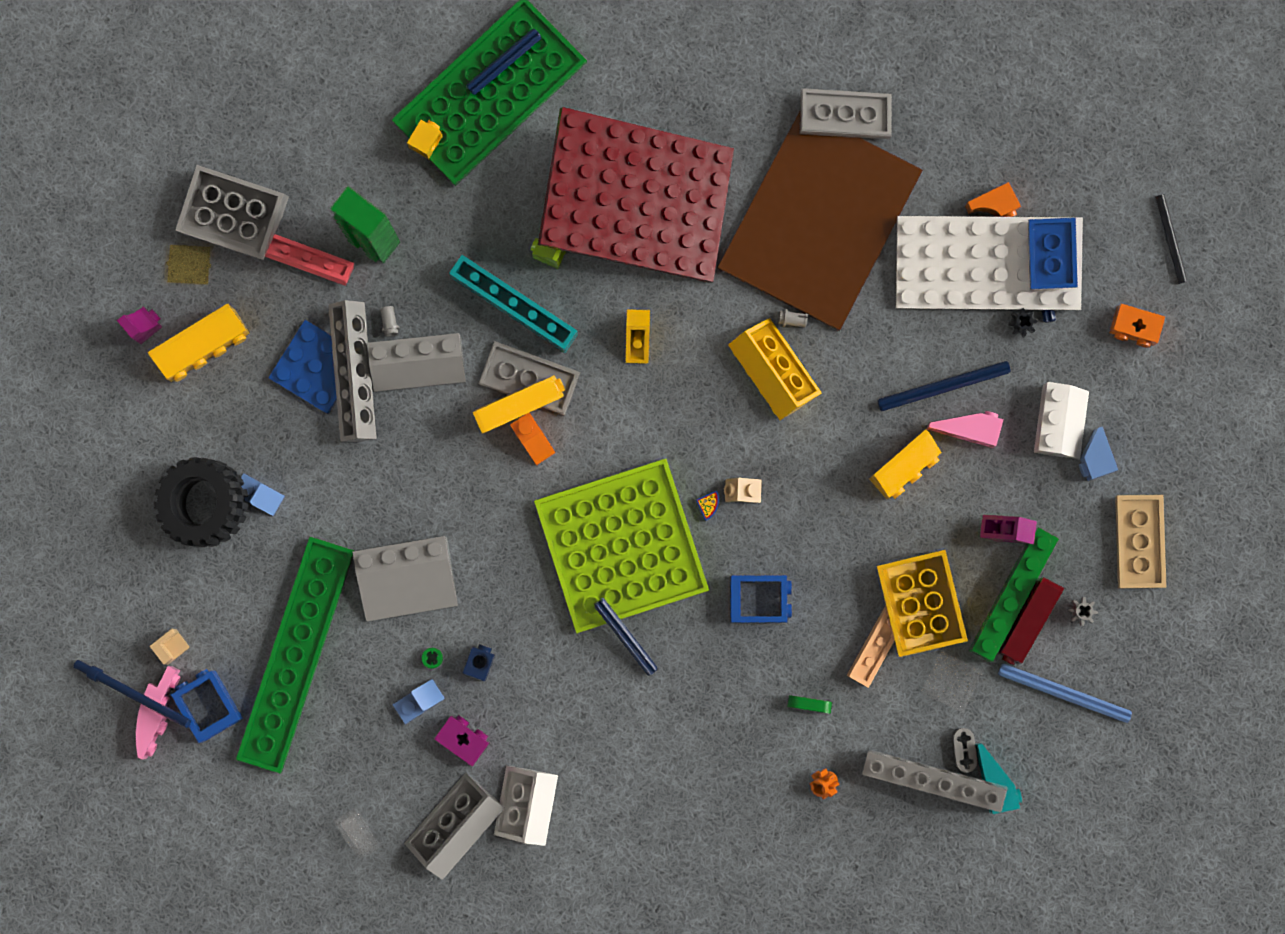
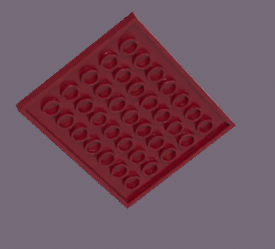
M562 107L559 110L538 245L711 283L714 281L734 148Z

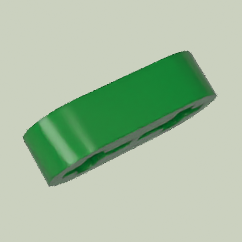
M789 695L787 707L831 714L833 702Z

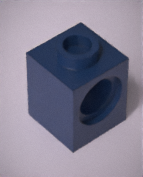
M480 644L478 648L472 647L463 674L486 681L495 658V654L491 653L492 649ZM478 655H483L486 658V665L482 669H478L474 665V659Z

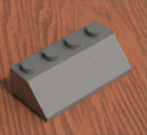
M460 333L367 343L374 392L466 382Z
M465 773L404 844L426 869L443 880L503 811L504 807L469 774Z

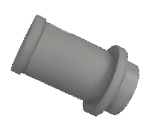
M393 306L380 308L383 323L381 330L386 337L398 335V330L400 329L396 323Z
M788 309L780 310L778 324H782V327L789 325L806 328L808 314L788 312Z

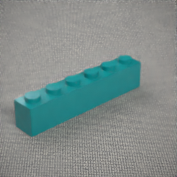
M464 255L460 256L449 272L453 280L564 353L567 352L578 335L576 329Z

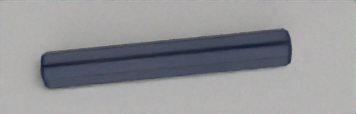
M531 29L466 85L468 90L473 95L477 94L541 40L539 32L536 29Z
M604 598L596 601L594 604L595 609L648 676L655 673L657 666Z

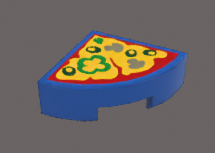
M717 490L696 500L705 521L709 520L717 511L719 505Z

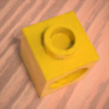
M420 120L407 142L409 149L429 159L443 137L439 130L440 127L430 120L427 123Z

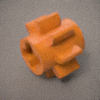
M825 768L821 772L818 770L811 775L814 780L809 784L816 796L825 799L828 796H834L838 792L835 788L840 783L833 772L827 771Z

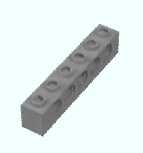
M344 300L329 304L340 442H363L377 439L367 348L368 336L365 302Z
M873 750L867 753L862 774L997 812L1002 811L1008 788L1003 785Z

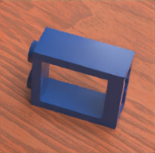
M787 575L730 576V623H787V618L792 617V605L787 604V595H791L792 585L791 581H787ZM741 582H780L781 616H741Z
M208 669L195 675V681L191 683L185 681L176 686V692L171 694L182 715L191 720L189 727L198 743L207 741L243 719L217 672L214 670L209 672ZM210 680L227 708L229 715L201 731L182 696Z

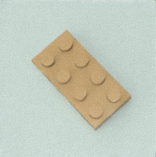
M1163 495L1115 496L1118 588H1166Z

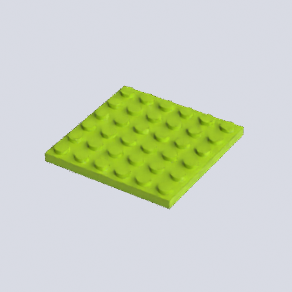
M666 458L534 501L576 634L607 624L594 607L595 602L601 598L607 601L620 619H624L709 591Z

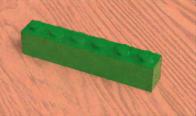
M1039 527L1036 528L1034 544H1025L968 651L988 662H993L1059 538Z

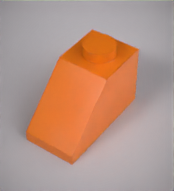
M530 412L510 424L536 466L556 453Z

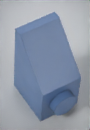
M1103 426L1093 431L1080 458V472L1083 477H1087L1088 481L1118 470Z

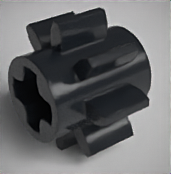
M1022 308L1019 315L1015 312L1011 314L1014 321L1009 322L1008 325L1013 326L1015 329L1012 333L1013 335L1019 332L1022 338H1024L1027 330L1030 333L1035 332L1032 325L1036 324L1038 320L1032 317L1034 311L1026 313L1025 309ZM1026 319V325L1021 327L1019 325L1021 320Z

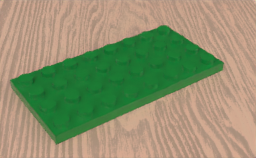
M519 0L392 119V122L408 138L411 137L420 120L426 123L428 120L436 123L440 127L439 130L443 137L429 160L456 186L587 63V60L528 0ZM531 29H536L541 35V40L477 94L473 95L468 90L466 85Z

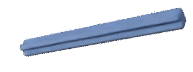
M1001 664L999 668V676L1128 723L1131 719L1132 712L1130 710L1007 664Z

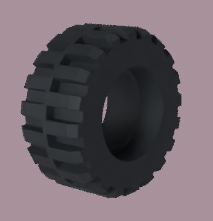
M198 457L178 461L177 467H169L166 470L168 475L161 476L158 481L161 486L159 489H155L154 495H157V502H153L154 509H158V514L155 517L157 522L163 523L161 529L164 533L170 534V538L175 542L195 547L218 546L220 542L230 540V534H237L240 530L238 524L244 523L246 519L243 513L244 509L248 510L249 503H245V497H248L247 489H242L241 487L244 485V481L241 477L236 476L237 472L232 467H227V464L221 461ZM208 481L216 493V509L208 521L203 524H195L190 519L186 510L187 495L196 483Z

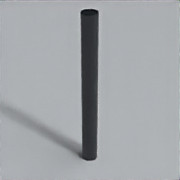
M1164 194L1155 196L1178 284L1187 283Z

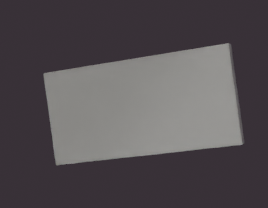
M801 88L800 134L890 139L892 136V94Z
M494 341L478 384L509 395L555 375L556 379L560 378L564 385L565 391L562 392L564 396L542 406V408L565 416L581 372Z

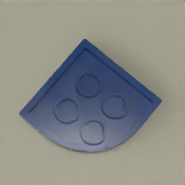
M304 320L270 374L269 379L326 414H329L337 401L332 339L328 333Z

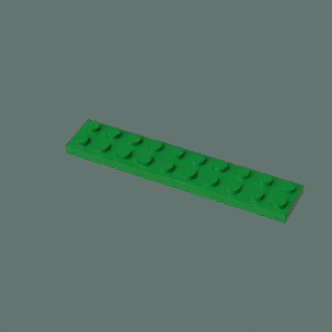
M309 537L236 760L280 774L282 773L350 568L354 550Z

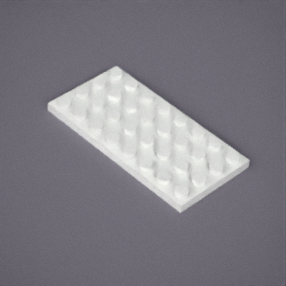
M897 216L896 308L1081 310L1083 217ZM1076 218L1077 288L1030 289L1029 219Z

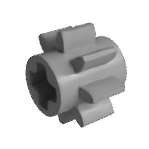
M1081 597L1080 603L1076 600L1071 601L1074 607L1067 610V612L1073 615L1070 620L1071 622L1079 620L1080 626H1084L1085 620L1089 623L1094 622L1091 617L1093 614H1098V611H1094L1092 607L1095 604L1094 601L1086 603V597ZM1079 607H1086V616H1079V613L1081 611Z

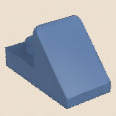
M243 473L241 478L244 481V485L241 487L242 489H247L248 497H245V501L274 516L285 496Z
M433 679L394 703L393 706L403 722L407 724L445 698Z

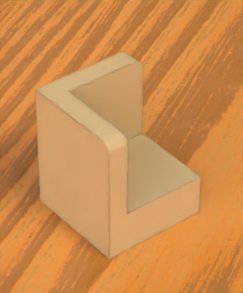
M171 629L150 645V648L164 665H169L188 650L189 645L177 629Z

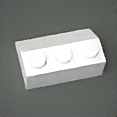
M1047 382L1043 385L1034 453L1080 460L1089 391L1072 385Z
M506 765L500 804L504 809L497 816L494 835L526 844L545 845L558 775Z

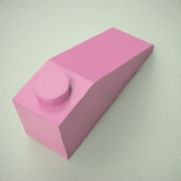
M985 411L984 414L979 413L931 422L927 425V430L994 448L997 445L1004 419L998 418L996 413Z

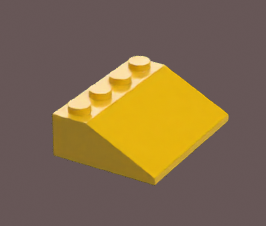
M946 550L877 566L899 657L968 641Z

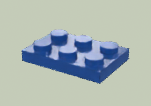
M1076 218L1029 219L1030 289L1077 288Z

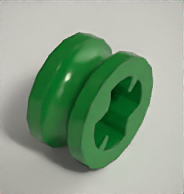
M428 648L422 654V662L427 668H437L443 662V654L437 648ZM429 652L432 654L436 652L438 654L436 658L438 662L435 665L433 662H431V665L427 663L429 659L427 654Z

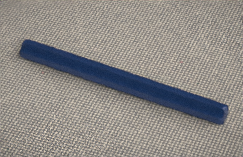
M1007 361L887 396L878 400V406L880 411H885L1006 375L1011 372L1010 365Z

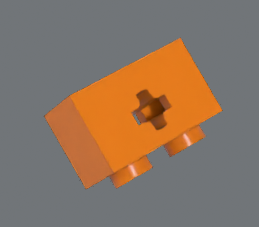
M1121 303L1116 307L1109 333L1114 334V338L1118 340L1128 341V339L1137 341L1136 344L1138 346L1150 348V346H1154L1159 342L1165 316ZM1136 322L1138 323V327L1141 328L1137 332L1135 331L1136 328L1132 326Z

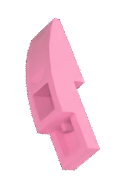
M168 666L159 685L149 683L144 695L167 707L170 701L168 694L171 688L175 689L181 677L178 676L180 670L173 666ZM142 704L139 708L136 725V749L138 758L147 759L148 756L151 757L157 748L155 741L158 735H163L168 723L165 722L166 717Z

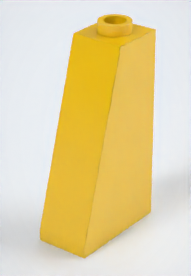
M552 375L478 408L473 412V415L483 434L564 396L562 392L565 391L561 379H556L555 375Z

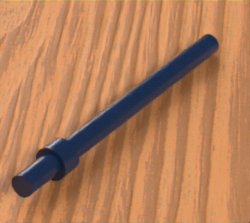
M80 660L74 663V668L86 674L90 680L94 682L99 681L185 728L190 726L191 720L104 674L102 669L96 666H89Z

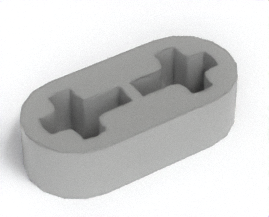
M959 728L952 735L954 760L958 770L968 773L977 766L975 738L971 730ZM961 732L969 736V740L965 742L966 749H963L962 742L957 741V737L961 736ZM965 751L967 758L972 759V763L968 764L966 769L964 765L960 764V760L964 759L963 752Z

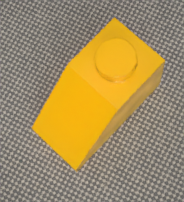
M627 309L626 363L649 362L650 310Z

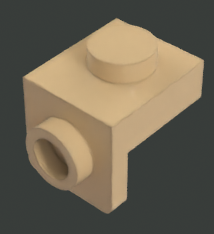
M747 478L726 479L724 487L725 502L761 503V480Z

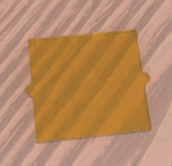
M170 245L169 261L166 263L169 266L167 282L208 285L209 268L212 267L210 264L211 247Z

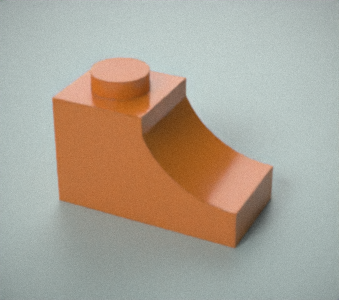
M1009 182L967 202L965 205L968 214L981 211L990 213L995 217H1014L1017 215L1016 211L1021 207Z

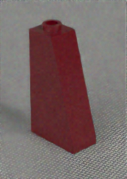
M1044 577L1037 579L998 652L1003 655V661L1013 666L1015 663H1023L1060 598L1064 587Z

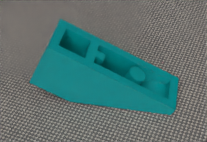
M981 743L975 744L982 780L1008 787L1002 811L997 812L988 809L989 813L997 814L1020 809L1019 803L1022 802L1020 789H1016L1015 784L985 746Z

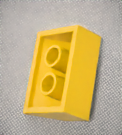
M924 430L871 476L869 480L886 499H889L891 496L896 499L905 491L903 486L908 481L913 484L922 476L920 471L927 466L930 469L939 461L937 456L942 452L930 433Z

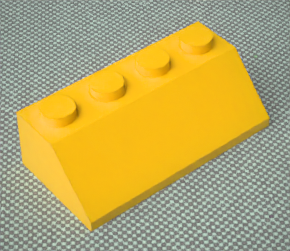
M227 303L155 347L148 354L166 379L171 382L173 380L178 382L187 376L186 372L191 369L197 370L207 364L206 360L212 356L217 358L227 351L226 348L234 344L236 346L247 339L245 336L250 333L236 310Z
M770 318L744 331L728 344L734 356L739 360L747 375L752 379L760 394L765 398L779 420L794 413L822 393Z

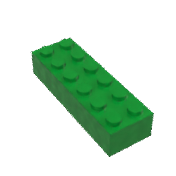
M347 186L330 208L334 214L332 218L339 225V228L342 230L341 232L348 239L347 241L357 249L362 247L366 253L365 255L375 263L379 260L384 264L400 244V240L387 216L349 186Z

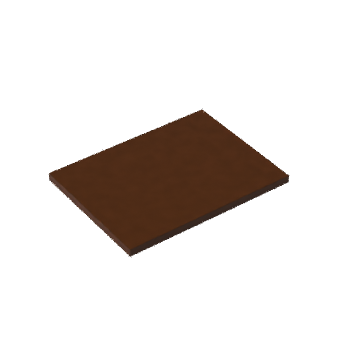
M799 111L718 269L840 331L897 221V216L901 214L923 170L862 138L800 134Z

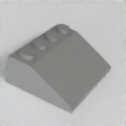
M196 165L175 231L263 260L281 222L289 196Z
M446 536L353 552L355 571L366 622L458 606Z

